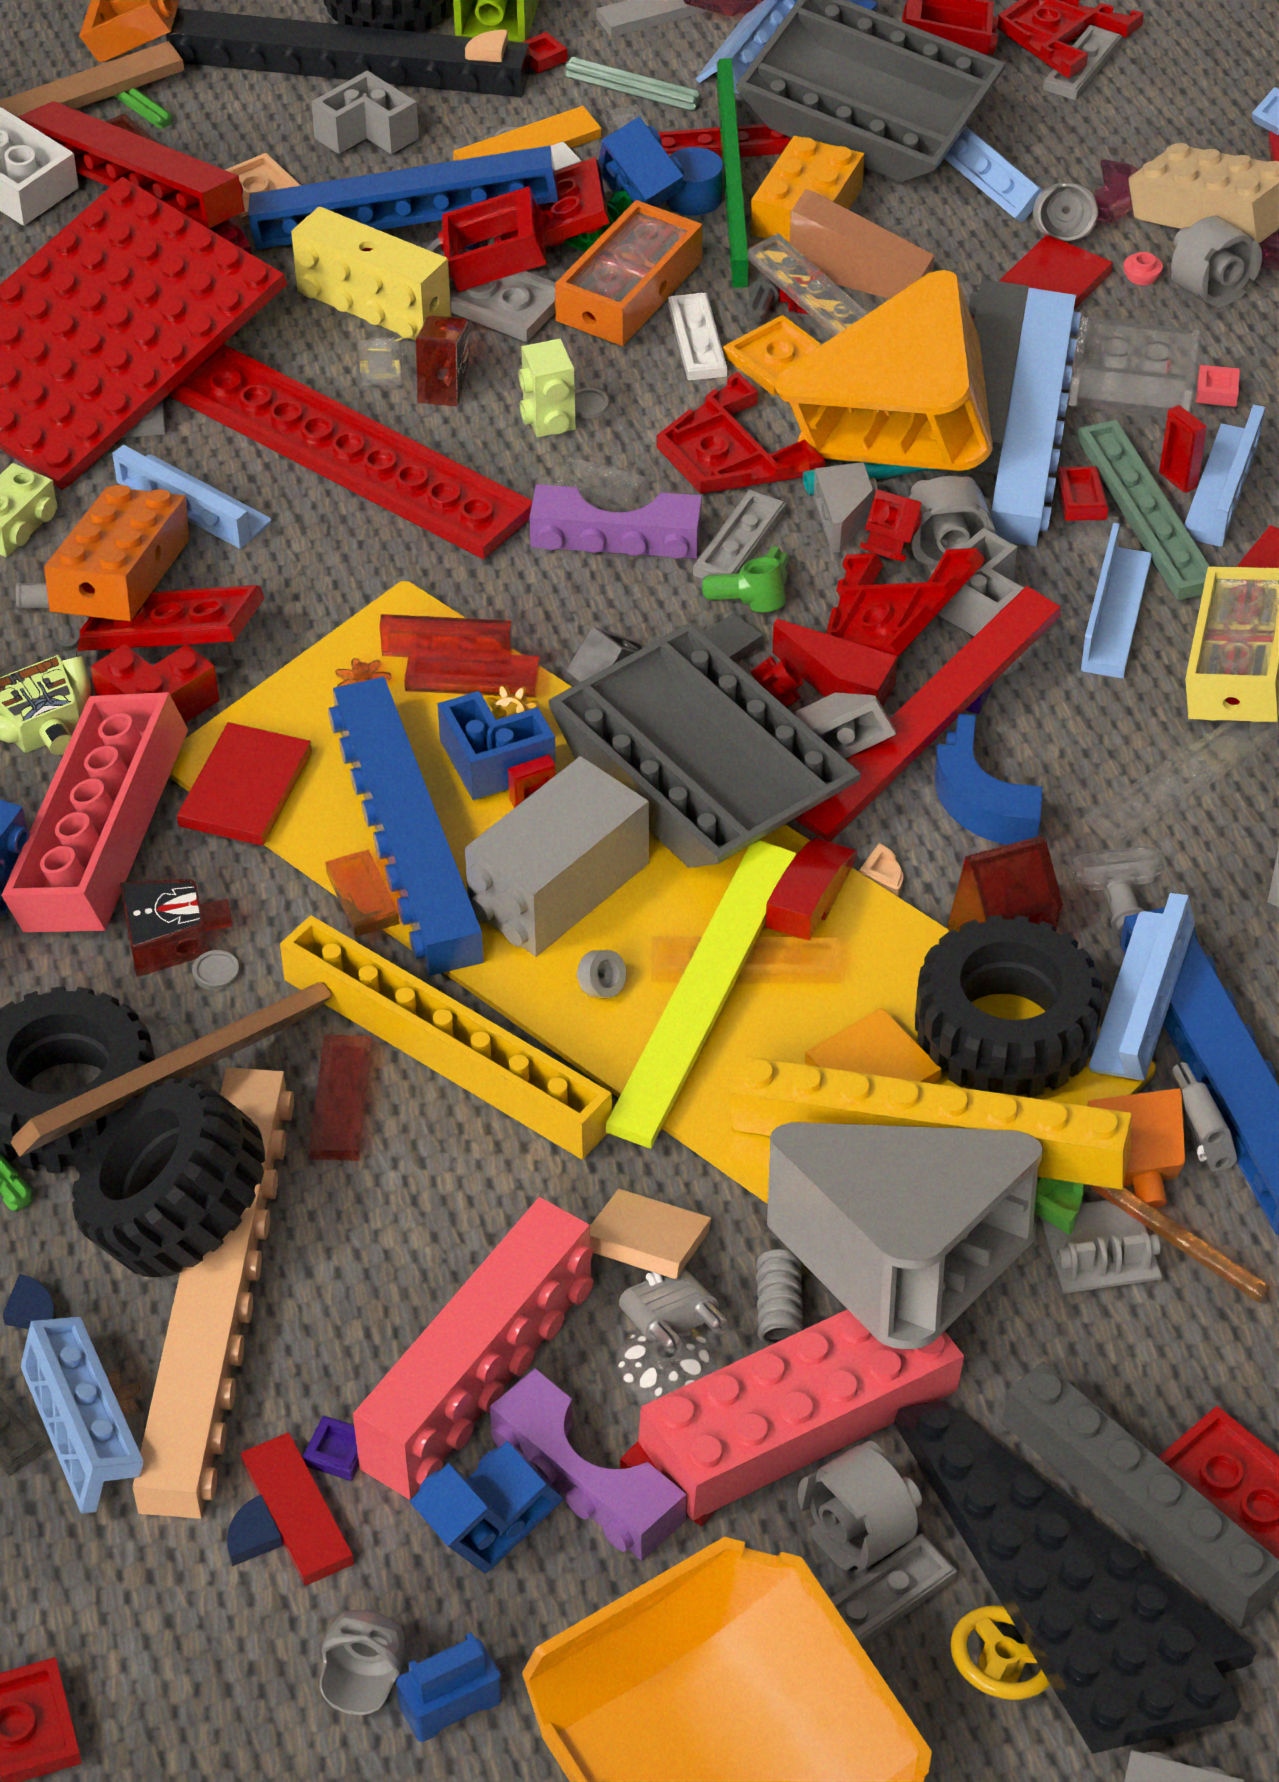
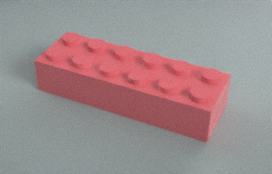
M169 692L89 696L29 831V839L23 845L1 895L23 933L106 930L122 892V884H125L188 732V728Z
M541 1197L533 1203L354 1411L353 1420L359 1468L361 1471L411 1500L419 1490L422 1482L430 1474L442 1470L443 1460L453 1448L460 1450L465 1446L472 1435L476 1420L484 1411L490 1413V1406L504 1394L505 1385L514 1375H523L530 1367L535 1355V1349L544 1339L551 1340L557 1335L563 1324L564 1314L574 1303L577 1305L582 1304L591 1292L594 1280L591 1277L593 1250L590 1248V1224Z
M847 1309L641 1406L638 1442L657 1470L686 1493V1512L691 1520L694 1521L704 1514L707 1515L893 1424L899 1408L936 1402L957 1391L964 1355L945 1331L934 1342L922 1348L898 1349L884 1345Z

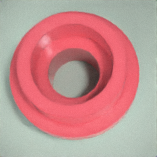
M1138 252L1126 258L1123 270L1130 282L1137 285H1150L1161 276L1163 264L1160 259L1151 253Z

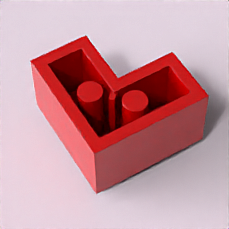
M125 644L90 666L95 696L169 692L184 723H187L219 702L215 666L187 644L153 666Z

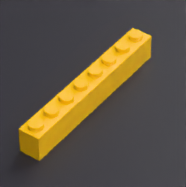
M310 915L280 943L285 981L300 990L315 983L324 982L332 995L324 1003L326 1006L583 1160L608 1134L606 1133V1122L612 1113V1093L314 916Z
M740 1055L728 1091L732 1130L770 1136L776 1127L791 1122L1014 1130L1031 1135L1042 1145V1160L1038 1166L1037 1177L1120 1190L1123 1189L1131 1154L1132 1113L742 1055Z

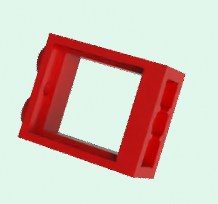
M906 0L902 15L903 23L979 53L994 55L998 38L996 31L999 21L998 16H993L994 1Z
M530 186L442 214L443 231L438 232L439 242L444 252L442 256L448 258L449 278H452L458 292L547 264L543 215ZM518 230V236L469 252L465 251V246Z

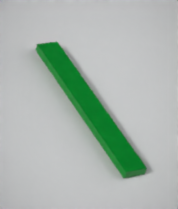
M724 58L717 61V98L732 287L745 288L748 287V251L732 58Z

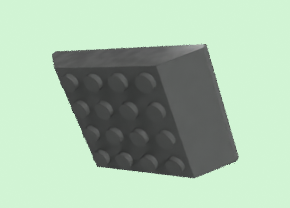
M797 0L736 84V90L770 129L792 138L794 135L808 137L814 141L834 146H844L850 150L864 153L865 168L903 182L937 169L1005 70L1006 63L847 0Z
M690 622L549 699V707L575 760L579 756L583 757L649 801V831L688 868L713 865L724 861L861 779V773Z

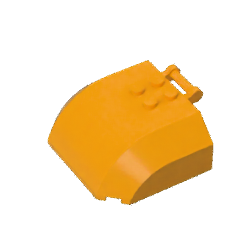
M725 1536L537 1646L522 1672L542 1738L570 1782H924L925 1776L929 1773L931 1749L803 1558L785 1552H780L776 1556L745 1548V1542Z

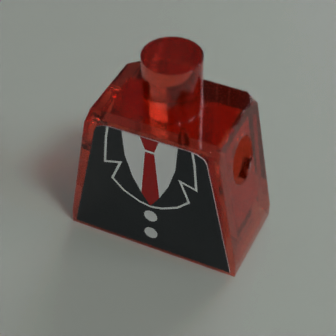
M434 315L427 317L416 337L417 403L457 407L469 365L468 321L466 319ZM448 369L444 380L436 377V373L439 370Z
M192 879L120 883L136 977L197 959L203 953L208 952L205 931L232 927L228 899L200 904L197 885Z

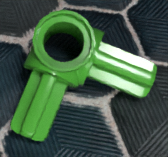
M774 546L770 548L768 554H765L764 557L745 563L738 574L705 576L702 583L703 596L708 600L741 599L744 605H749V608L755 612H771L783 607L787 600L784 586L787 582L785 568L789 561L788 553L781 552L779 547Z

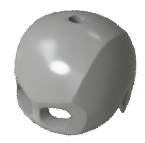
M1057 183L1044 188L1036 198L1033 206V218L1039 231L1044 235L1064 241H1075L1088 236L1098 217V208L1094 194L1085 186L1077 183ZM1064 206H1068L1070 208V211L1068 213H1064L1062 211V208Z
M364 1610L344 1611L334 1621L322 1645L323 1668L320 1677L321 1694L333 1708L348 1714L366 1715L382 1707L403 1668L406 1645L402 1626L386 1616Z

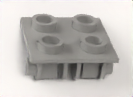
M1135 1196L1082 1203L1075 1229L1070 1235L1039 1216L1063 1294L1160 1280L1162 1278L1155 1255L1160 1254L1159 1239L1156 1234L1148 1235Z

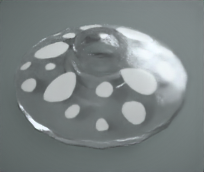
M637 1328L623 1340L616 1354V1375L623 1389L638 1402L647 1404L717 1371V1354L709 1339L696 1328L689 1329L678 1334L682 1340V1346L678 1351L674 1349L673 1354L675 1355L670 1358H662L658 1354L668 1351L658 1340L654 1342L648 1340Z

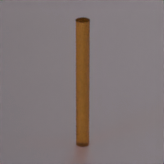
M1092 1186L1093 1191L1257 1303H1260L1270 1290L1269 1285L1123 1187L1120 1190Z

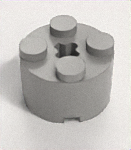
M1219 216L1203 218L1190 228L1185 227L1181 229L1174 238L1173 244L1176 249L1171 264L1172 281L1214 307L1221 308L1241 299L1246 293L1242 288L1249 278L1255 281L1260 271L1262 250L1259 243L1249 234Z
M943 476L931 480H921L912 486L911 495L908 498L922 502L920 507L922 519L918 531L912 535L910 545L914 557L918 562L920 560L926 564L929 570L932 571L936 568L946 549H959L981 529L985 528L995 534V528L984 495L973 478L967 476Z
M867 1441L860 1446H855L804 1477L798 1487V1502L801 1512L810 1508L815 1524L808 1528L813 1539L837 1566L842 1569L849 1570L856 1566L858 1567L857 1572L863 1571L911 1541L916 1535L918 1520L915 1508L922 1503L921 1494L911 1479L900 1477L895 1468L886 1460L882 1449L873 1441Z

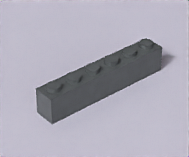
M981 279L979 295L971 294L969 311L971 317L974 318L973 322L980 338L993 448L991 454L984 462L969 470L998 473L1029 287L1026 285Z
M1042 1361L1007 1390L1003 1424L1240 1630L1276 1598L1279 1589V1560L1045 1361Z

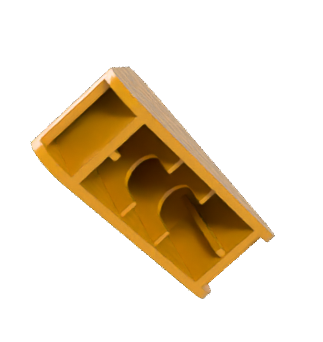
M940 270L926 274L786 368L775 382V388L779 397L783 401L789 402L800 427L801 433L798 442L805 439L824 459L963 471L980 465L992 452L993 445L980 338L958 278L951 271Z

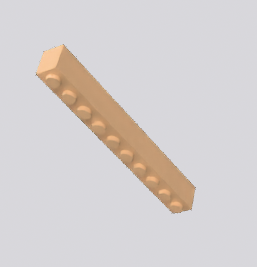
M226 1067L220 1094L251 1118L252 1122L258 1126L265 1149V1162L261 1163L264 1174L261 1184L255 1187L256 1197L251 1207L244 1210L240 1217L242 1222L236 1230H230L222 1239L224 1243L215 1252H207L203 1256L202 1262L194 1267L184 1266L180 1273L140 1451L144 1462L140 1477H135L133 1482V1492L138 1514L201 1519L205 1500H213L215 1497L217 1469L212 1468L214 1454L222 1455L225 1449L227 1430L226 1423L221 1422L223 1410H232L234 1405L236 1385L235 1379L230 1378L233 1366H241L243 1361L244 1336L239 1335L241 1323H250L252 1317L253 1294L248 1292L250 1281H258L260 1277L262 1256L261 1251H257L258 1240H266L268 1237L270 1212L265 1210L267 1199H275L277 1194L278 1171L273 1169L275 1159L283 1160L286 1132L281 1130L283 1120L291 1121L294 1109V1093L286 1091L284 1071Z

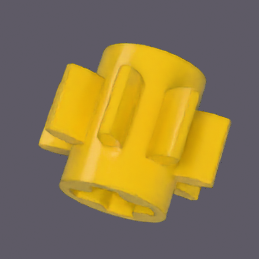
M506 684L500 687L502 699L497 700L494 697H488L485 700L487 705L493 708L492 714L496 720L506 717L507 712L501 707H506L512 702L518 705L516 708L517 713L533 709L539 704L538 701L528 702L524 697L526 693L525 686H522L517 693L510 694Z

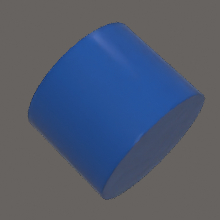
M699 147L683 148L672 153L671 155H674L682 165L684 178L681 192L666 201L668 206L678 213L691 216L704 215L717 209L722 202L723 163L721 158L715 152Z

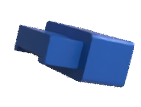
M472 1632L465 1635L466 1641L457 1643L453 1647L451 1646L447 1650L433 1655L431 1658H426L425 1661L419 1664L415 1660L409 1662V1672L396 1679L399 1708L419 1742H425L435 1737L441 1729L481 1709L489 1710L502 1702L500 1672L482 1641L475 1639Z

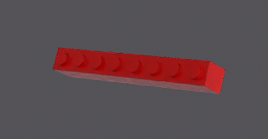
M55 101L18 116L25 123L73 152L76 172L111 187L117 180L124 177L208 229L245 212L242 197L243 187L239 176Z

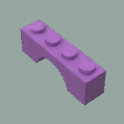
M536 484L529 518L531 547L548 550L567 549L590 553H625L633 556L654 555L671 558H697L701 531L702 495L659 493L650 504L643 508L629 512H609L598 509L586 502L577 487Z
M536 1368L490 1406L491 1437L497 1447H501L506 1441H509L522 1452L547 1481L565 1495L566 1502L571 1510L582 1519L591 1517L603 1528L608 1541L619 1551L625 1552L628 1549L642 1561L686 1521V1493L649 1462L626 1469L602 1468L585 1461L572 1449L567 1440L573 1426L572 1398Z

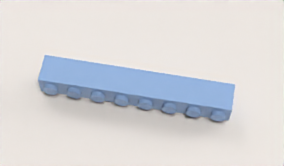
M1034 288L1028 289L990 515L995 528V534L1010 543L1036 546L1039 531H1048L1051 507L1044 506V502L1052 503L1056 478L1048 477V473L1056 474L1060 449H1053L1052 447L1053 445H1061L1065 421H1059L1057 417L1065 418L1069 393H1063L1061 389L1069 390L1073 366L1065 365V363H1073L1077 339L1069 337L1070 335L1077 336L1081 312L1074 311L1076 295Z

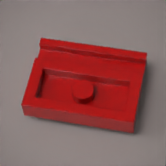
M876 489L865 530L870 531L867 543L861 542L860 548L905 562L906 556L901 554L904 542H911L912 535L916 534L920 527L922 519L920 507L922 502Z

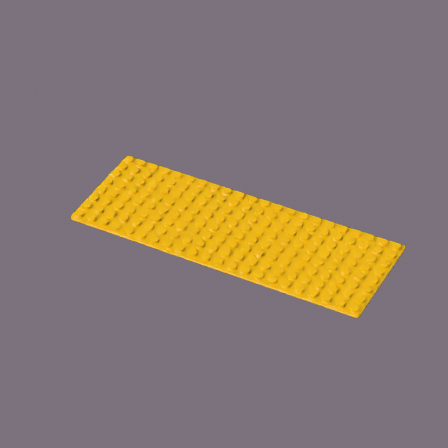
M401 581L185 738L169 778L190 792L227 722L310 740L312 752L273 825L264 846L412 950L409 932L413 930L411 924L403 926L397 906V898H401L399 891L391 892L385 873V865H389L387 858H378L373 840V833L377 832L375 826L367 827L361 805V801L365 800L364 795L356 796L350 776V769H353L352 763L344 764L339 746V738H342L341 732L334 734L330 725L328 708L334 706L333 688L385 677L466 892L465 847L513 810L514 807L509 800V789L472 800L440 742L437 703L476 691H480L484 700L488 697L500 700L502 699L500 695V687L506 684L510 694L517 693L522 686H525L526 693L524 697L528 702H539L536 707L539 708L555 736L556 775L571 764L575 758L549 707V699L568 690L572 686L409 581ZM512 702L508 706H502L501 708L507 712V717L517 714L516 708L518 705ZM786 824L759 839L796 852V855L811 841ZM649 831V864L537 957L523 947L511 944L503 933L490 924L478 921L482 931L484 963L444 972V974L619 1098L749 846L718 864L688 868ZM851 868L826 920L820 919L810 941L766 928L765 922L661 1129L768 1204L770 1136L732 1130L728 1091L740 1055L807 1065L805 1063V1052L881 1007L919 1045L917 1041L918 1032L915 1030V1010L920 967L924 965V958L930 948L936 944L939 945V939L950 930L854 868ZM593 950H611L619 954L623 959L626 967V981L622 990L616 996L595 998L588 996L581 989L577 978V970L581 959L586 953ZM991 994L971 1002L981 1011L1002 1019H1028L1045 1012L1033 1001L1012 994ZM1098 1027L1097 1039L1101 1030L1100 1027ZM1089 1057L1086 1066L1078 1075L1074 1077L1069 1076L1068 1083L1053 1091L1050 1087H1046L1044 1094L1030 1098L1086 1106L1089 1100L1136 1094L1153 1078L1156 1066L1151 1061L1146 1079L1143 1081L1093 1073L1089 1067L1091 1057ZM947 1071L941 1074L940 1080L933 1083L960 1087L948 1079L949 1073ZM966 1084L963 1087L967 1089H973V1087ZM1017 1094L1016 1096L1027 1097V1094Z

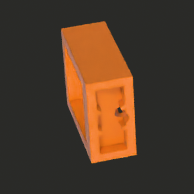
M91 0L79 37L98 62H105L171 32L180 0Z

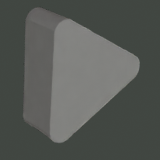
M786 1123L776 1127L770 1135L767 1225L879 1342L898 1349L922 1348L934 1342L1035 1240L1036 1223L1034 1221L1038 1166L1042 1160V1145L1031 1135L1014 1130Z

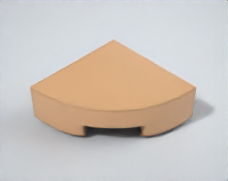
M508 30L489 31L474 37L465 47V58L476 61L502 62L508 42Z
M879 843L859 872L899 897L903 887L902 869L896 861V855L893 851Z

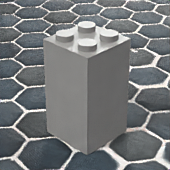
M579 756L465 847L467 892L477 920L490 924L503 933L511 944L517 947L521 946L537 957L649 864V801Z

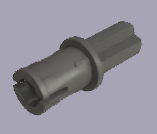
M763 268L760 270L758 280L753 282L749 288L750 299L745 312L746 319L748 321L754 320L757 324L765 321L770 307L777 303L779 299L778 289L781 285Z

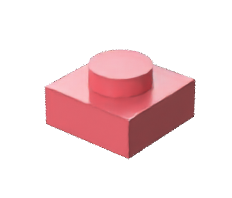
M1199 365L1196 403L1236 407L1240 369Z

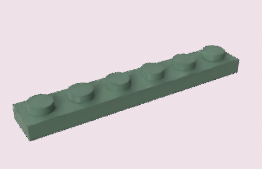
M1113 420L1079 428L1077 441L1092 465L1098 467L1100 478L1146 552L1152 553L1151 560L1176 600L1179 601L1202 595L1207 569L1210 566L1118 421Z

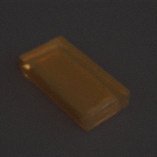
M369 849L325 862L327 876L355 937L399 924V913Z

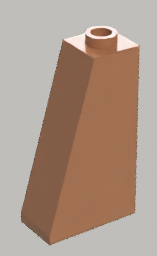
M805 189L791 210L789 260L798 268L808 267L814 269L819 273V280L891 299L926 274L934 272V255L814 191Z

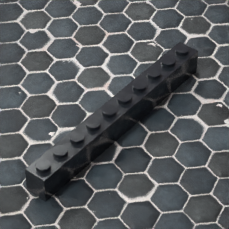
M177 8L171 32L166 34V40L175 48L183 59V63L344 80H351L363 72L369 71L388 84L522 97L530 74L529 43L508 41L502 62L476 61L465 58V47L473 39L472 37Z

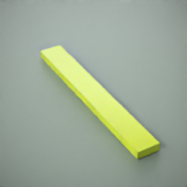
M757 840L748 847L606 1122V1133L649 1149L652 1148L766 922L767 901L788 865L796 856V852L761 840Z

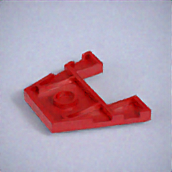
M1019 0L998 14L997 29L1064 77L1071 78L1087 66L1089 53L1067 45V43L1083 33L1089 25L1098 26L1126 38L1142 26L1144 13L1131 10L1130 16L1113 12V5L1101 3L1092 8L1079 5L1080 0Z
M739 372L727 378V385L720 391L714 389L705 396V403L695 411L687 410L657 434V449L700 494L801 478L804 471L825 467V459L805 439L768 454L731 416L758 404V391Z
M978 548L946 549L928 582L873 584L884 565L876 553L846 554L842 564L846 571L845 578L838 581L836 589L840 595L838 607L831 610L826 634L899 656L983 565L985 559Z

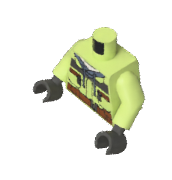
M71 623L74 639L70 642H63L59 639L56 627L53 631V644L58 651L64 653L65 660L61 661L60 657L56 655L0 677V740L6 743H15L25 753L46 745L52 754L63 755L91 694V684L83 656L78 657L76 650L79 645L80 632L74 623Z

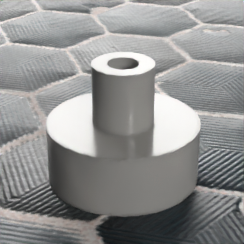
M593 950L586 953L581 959L577 970V978L581 989L588 996L609 998L616 996L622 990L626 981V967L623 959L616 952L611 950Z

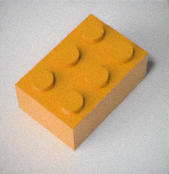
M794 135L751 199V235L790 245L791 210L805 189L814 191L849 210L863 187L864 153L850 150L844 146H834L814 141L808 137Z

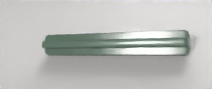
M570 57L565 66L566 77L691 112L695 111L700 105L701 93L695 89L577 57Z

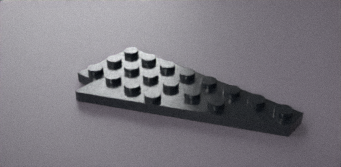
M945 1400L898 1409L894 1420L896 1428L1092 1754L1235 1720L1241 1704L1221 1673L1251 1665L1256 1654L1251 1644L1145 1561L1134 1546L1121 1542Z

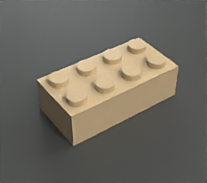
M1177 143L1167 147L1165 152L1154 160L1145 163L1143 168L1128 178L1134 217L1139 220L1183 229L1185 227L1190 228L1203 218L1216 215L1249 234L1258 243L1279 229V161L1266 162L1251 159L1247 155H1229L1220 153L1216 149L1203 150L1189 147L1185 143Z

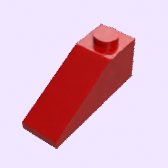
M781 619L775 620L773 624L772 653L780 660L784 658L791 662L801 678L824 697L833 693L875 695L881 706H884L896 685L898 656Z

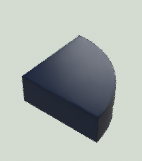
M19 1274L3 1312L5 1325L29 1329L31 1321L56 1319L52 1298L40 1282L29 1276Z
M262 1495L251 1499L243 1505L231 1521L227 1535V1546L232 1566L282 1546L281 1535Z

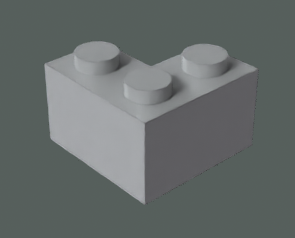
M369 71L363 72L311 101L314 138L338 154L365 139L393 154L419 139L417 102Z
M985 528L981 529L959 548H978L985 559L983 565L937 614L973 636L1024 588L1014 582L1017 546Z

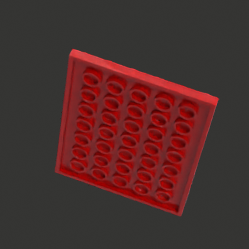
M121 177L0 284V449L34 472L52 479L53 484L61 490L65 489L286 287L287 282L284 274L124 177Z

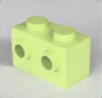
M561 339L521 346L522 369H519L518 374L523 391V400L520 401V412L524 424L532 425L536 437L575 430L574 367Z
M12 463L0 474V555L6 558L18 546L26 544L30 535L43 522L51 520L58 509L53 480L15 463Z

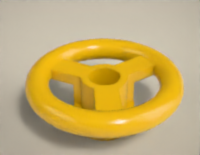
M1004 1606L980 1607L970 1611L958 1621L951 1636V1654L957 1669L971 1685L988 1695L1008 1700L1031 1698L1042 1693L1050 1686L1041 1669L1030 1680L1018 1683L1024 1664L1037 1663L1026 1644H1019L1013 1638L1003 1636L993 1622L1014 1625ZM974 1629L985 1642L977 1665L971 1660L967 1649L968 1637Z

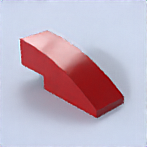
M813 838L788 865L767 901L766 928L810 941L820 919L826 920L857 858L858 850L818 838Z

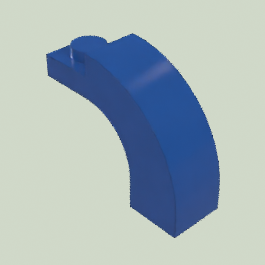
M958 714L956 732L947 731L946 745L937 744L934 782L937 795L943 807L956 822L982 838L1010 846L1037 848L1043 786L1007 783L995 779L984 772L977 764L973 755L976 715Z

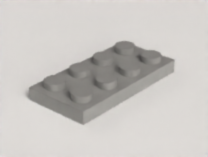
M437 237L426 249L439 255H444L439 238ZM465 248L466 252L472 251L470 249ZM524 271L458 292L452 278H449L451 313L528 342L556 313V282Z

